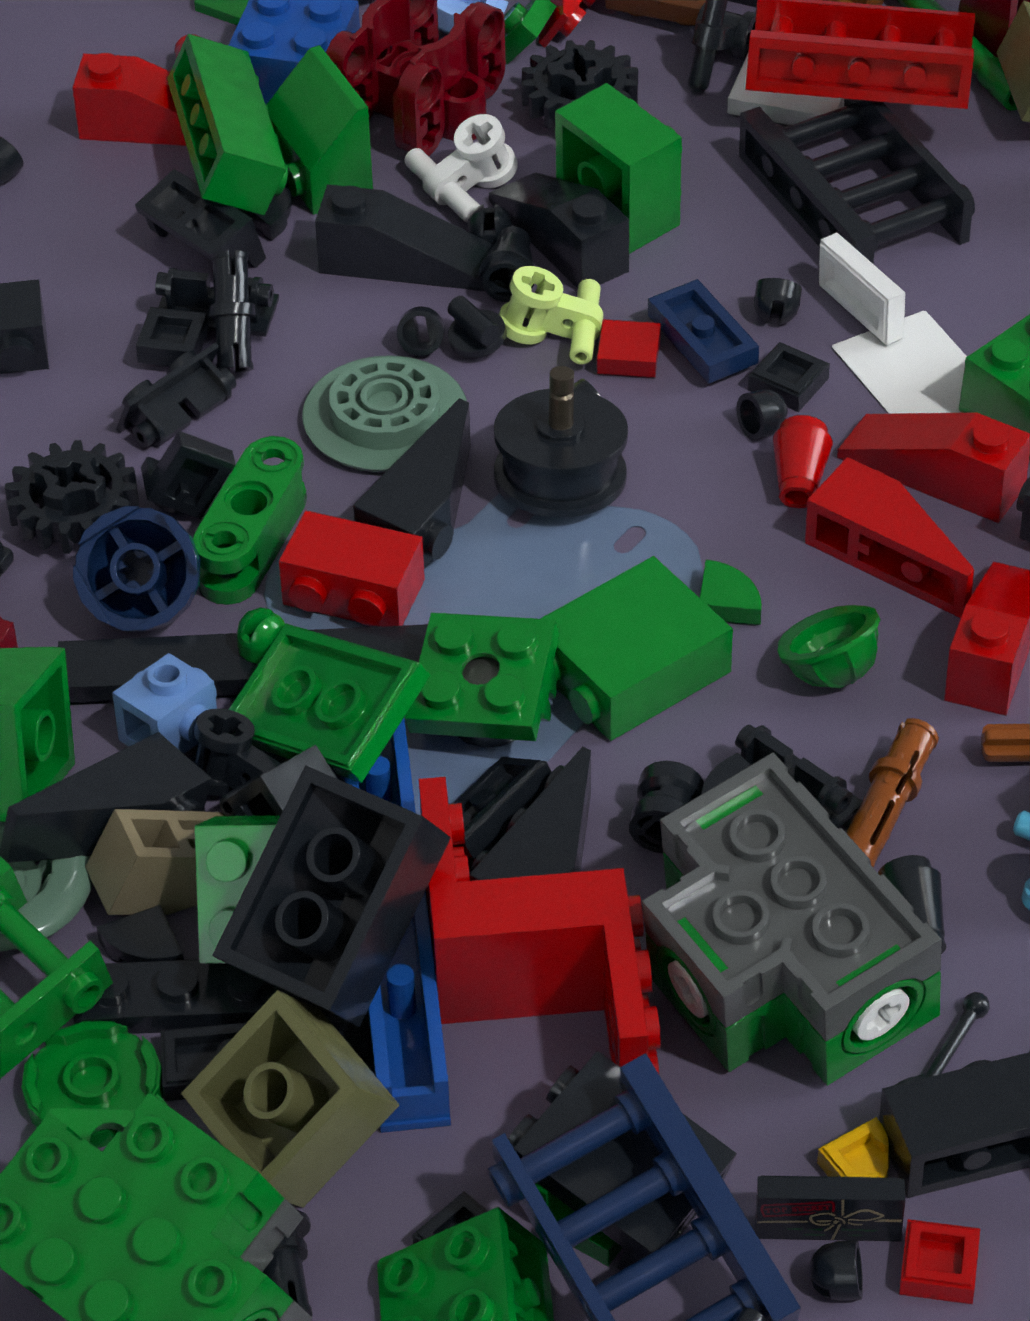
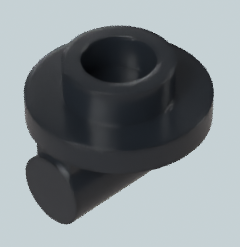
M457 296L451 300L447 311L454 318V321L449 327L448 339L454 352L463 357L478 358L489 355L501 347L507 333L505 323L500 315L490 310L478 309L464 296Z

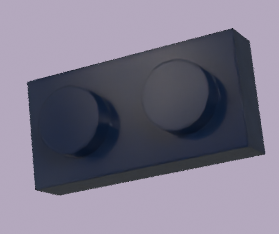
M698 279L648 298V317L654 323H661V331L708 384L759 363V345Z

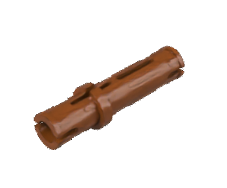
M908 718L905 723L903 721L900 723L897 734L886 756L879 758L870 770L869 781L871 785L846 832L870 859L873 868L887 840L890 838L891 832L906 802L912 801L917 797L922 787L920 774L932 750L936 748L939 741L937 731L930 724L920 719Z

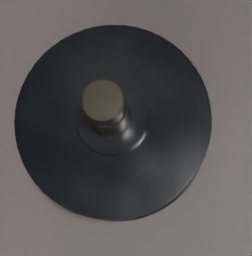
M566 366L552 368L550 370L549 389L537 390L521 395L506 404L497 414L494 422V441L500 451L494 463V483L497 490L504 499L515 507L541 516L575 517L605 508L620 496L626 485L627 467L621 455L628 440V424L624 414L607 399L587 391L574 389V371Z

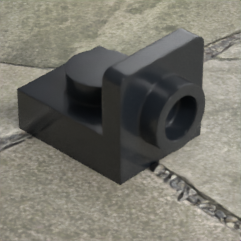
M178 431L161 460L146 457L141 465L147 500L152 501L156 506L167 512H182L201 519L236 465L233 451Z

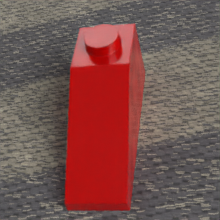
M83 53L72 87L79 139L186 146L167 81L170 71L137 56H120L111 53Z
M977 412L865 414L838 448L837 458L844 461L849 457L900 481L902 485L999 523L1018 498L1020 490L1027 480L1030 433Z
M847 457L807 499L806 544L961 618L966 603L972 595L974 568L900 481Z
M994 561L966 603L949 648L944 701L1007 715L1030 650V570Z

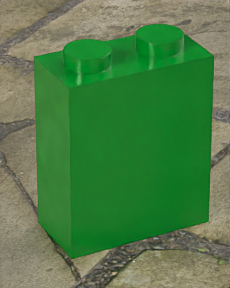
M655 556L648 558L540 618L556 620L560 634L553 662L556 674V689L570 701L574 712L584 723H592L610 741L731 672L733 628Z

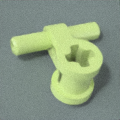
M524 266L517 269L510 282V291L512 293L510 302L504 304L498 314L505 323L506 337L515 342L528 345L542 342L547 332L571 339L570 359L579 365L588 364L593 358L594 342L601 334L603 311L599 306L601 291L599 283L592 279L582 280L578 285L577 297L564 294L561 281L546 269L536 266ZM533 284L537 285L535 293L531 292ZM525 318H528V325L524 327L522 325Z

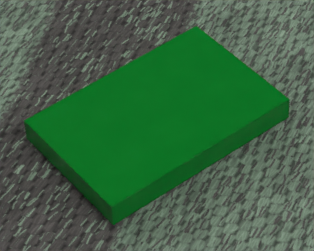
M286 623L229 710L244 715L253 723L255 732L252 745L256 748L291 759L316 745L336 775L362 783L431 675L419 662Z

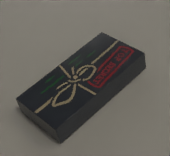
M764 1175L757 1177L755 1231L759 1239L901 1241L905 1210V1179Z

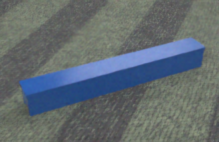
M403 718L363 782L360 783L345 777L344 782L416 813L405 719ZM424 892L368 1009L375 1076L400 1105L380 1126L381 1133L451 1126L448 1074L426 892Z

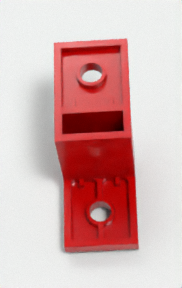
M446 777L418 779L421 816L451 837L426 888L441 1024L604 1010L610 1060L619 1067H622L646 1053L659 1074L656 1049L661 1047L657 1006H650L648 993H645L652 992L650 956L648 950L641 949L640 938H634L644 936L640 895L628 896L624 868L470 881L468 857L464 854V847H453L455 844H465L462 803L448 804Z

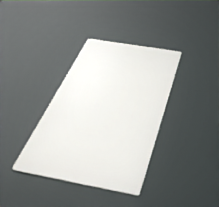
M921 311L905 317L904 338L889 345L882 342L871 331L832 345L835 352L888 413H962L959 411V402L967 356L927 311Z

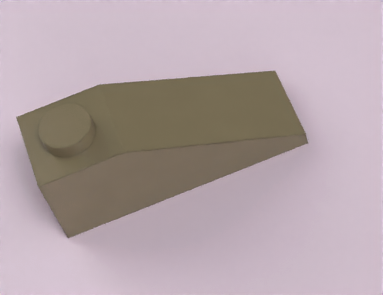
M114 809L85 866L107 914L132 915L161 905L164 914L169 915L196 906L197 883L194 826L215 816H225L223 812Z

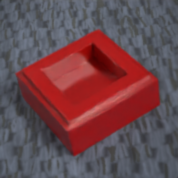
M603 319L597 356V374L656 378L661 323Z
M907 1219L899 1295L973 1304L980 1228Z

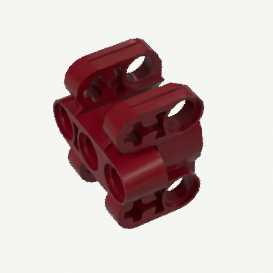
M376 0L369 5L362 15V27L355 33L341 31L336 34L331 40L326 53L368 106L369 120L374 111L392 118L396 146L407 152L414 148H420L430 156L436 150L442 138L454 141L455 131L463 121L475 115L487 114L486 99L497 91L505 73L504 14L501 9L484 2L471 3L461 14L454 13L453 28L448 35L438 40L437 0ZM472 134V140L477 139L476 135Z

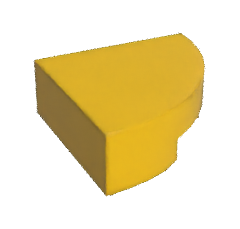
M875 1117L818 1149L817 1164L828 1177L887 1178L889 1169L888 1137L881 1122Z

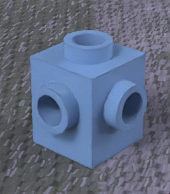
M167 653L145 670L137 673L131 680L112 692L118 739L127 746H131L159 732L185 754L191 748L198 745L194 735L197 717L206 710L217 709V691L214 680L203 670L189 666L170 653Z

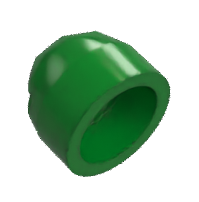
M260 607L248 611L241 618L236 635L238 651L245 660L255 664L260 663L285 625L282 617L273 613L270 609Z

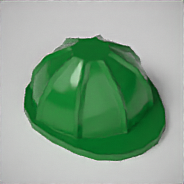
M845 605L822 610L791 626L781 636L777 652L782 663L787 664L797 678L809 685L843 688L849 684H854L874 665L878 648L879 633L877 627L881 619L876 609L868 606Z

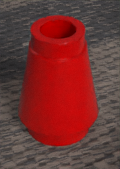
M808 415L791 416L781 423L780 429L773 436L778 487L780 490L779 499L784 505L791 508H807V499L819 488L833 446V441L828 434L826 424L818 418Z

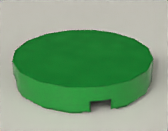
M83 1021L61 1028L45 1041L46 1046L38 1051L35 1058L32 1053L24 1065L21 1088L30 1119L36 1127L43 1121L50 1108L136 1109L148 1092L154 1096L158 1094L162 1097V1067L154 1046L145 1037L142 1036L141 1040L136 1035L128 1033L127 1026L113 1021ZM114 1129L100 1130L91 1137L90 1143L97 1148L105 1147L118 1131Z

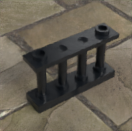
M844 99V107L785 128L779 124L776 125L760 106L740 113L739 157L819 247L821 239L838 233L874 264V252L877 251L879 244L938 222L959 245L970 241L971 220L975 213V202L970 190L964 184H960L884 102ZM851 128L863 140L814 159L807 155L804 156L797 148L803 144ZM880 159L891 171L889 174L842 191L837 187H832L825 179ZM908 190L921 203L919 206L872 223L862 220L854 211Z

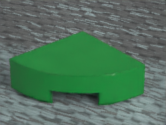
M706 560L700 599L725 622L761 625V597L752 580L743 572L728 564Z

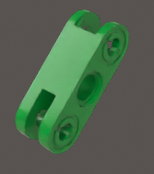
M269 436L252 442L244 450L195 531L193 541L200 557L199 591L207 600L216 604L230 605L250 598L260 586L305 508L307 493L305 484L302 481L304 459L301 447L295 441L286 437ZM272 457L280 458L284 461L273 466L263 463L266 459ZM226 574H234V575H236V576H234V577H232V578H228V579H226V578H221V577H220V576L226 575Z

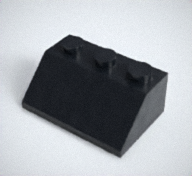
M305 765L212 956L299 1000L360 1027L451 837L419 814Z

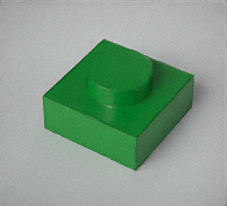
M532 0L525 7L517 2L504 15L506 64H509L538 37L557 7L550 0Z

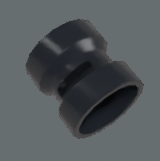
M667 760L654 762L644 768L637 787V798L639 801L633 807L629 821V833L635 842L650 851L664 853L660 819L702 794L704 781L698 772L680 762Z

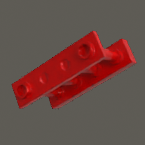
M757 0L755 30H751L749 39L745 90L968 109L974 60L972 41L975 13L824 0Z

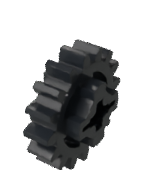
M572 40L566 41L565 49L560 51L556 47L549 45L546 46V57L532 55L530 57V67L522 68V105L529 106V117L531 119L544 116V127L550 129L555 126L556 110L605 83H608L638 104V68L631 67V57L629 55L615 57V46L609 45L603 50H597L593 40H589L585 47L584 45H576Z
M75 440L71 445V450L62 451L59 445L52 443L49 446L50 455L42 457L34 452L29 453V468L14 466L12 469L14 482L5 483L6 504L11 526H18L20 538L23 541L37 536L39 549L44 551L54 542L61 543L64 554H70L74 543L80 542L84 531L101 515L124 506H140L134 467L125 466L124 455L121 452L107 457L105 444L102 443L97 444L91 451L83 450L81 440Z

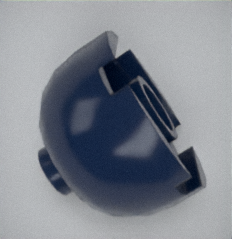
M124 506L103 514L84 531L78 544L80 548L76 554V566L73 565V581L81 602L98 620L122 631L150 632L173 623L190 607L200 585V557L192 536L176 519L155 509Z

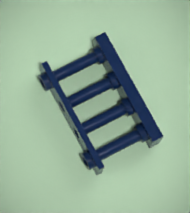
M646 1053L620 1067V1089L622 1092L615 1096L617 1104L522 1158H519L505 1133L492 1140L493 1159L496 1164L487 1168V1171L497 1192L508 1208L518 1202L520 1203L588 1321H615L610 1313L611 1311L706 1256L712 1261L722 1256L737 1282L729 1286L731 1294L685 1321H735L742 1309L746 1307L757 1310L767 1321H798L801 1310L799 1303ZM629 1130H632L636 1135L646 1130L660 1153L652 1158L654 1166L563 1219L556 1221L535 1184ZM668 1192L674 1198L684 1193L698 1218L690 1222L692 1230L594 1286L572 1247Z

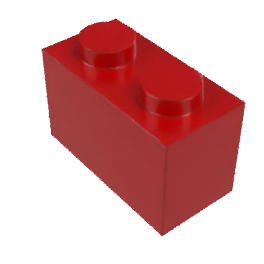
M305 510L279 559L283 605L296 607L308 612H317L352 620L369 626H402L425 581L423 537Z

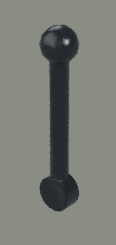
M972 992L964 998L962 1003L964 1013L925 1075L918 1076L926 1078L942 1074L974 1021L983 1018L988 1013L990 1003L987 996L980 992Z

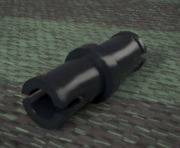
M229 250L211 253V261H213L214 304L209 306V319L215 320L216 343L219 346L216 353V368L218 370L227 368L230 371V368H234L233 348L235 350V372H246L254 369L251 354L250 319L255 318L256 313L255 304L249 303L247 264L249 253L246 251L235 250L234 256L230 257L231 274Z

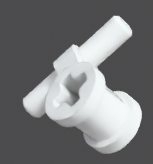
M488 114L472 116L458 126L454 134V143L457 149L440 163L436 164L420 148L410 150L404 159L405 165L423 181L424 191L439 205H448L467 223L472 211L480 205L466 191L475 184L481 188L499 187L507 183L514 176L518 167V161L512 148L504 143L505 132L500 121ZM472 134L476 135L478 142H473ZM493 160H495V161L498 160V161H499V163H500V168H499V169L496 168V165H495V163H494Z

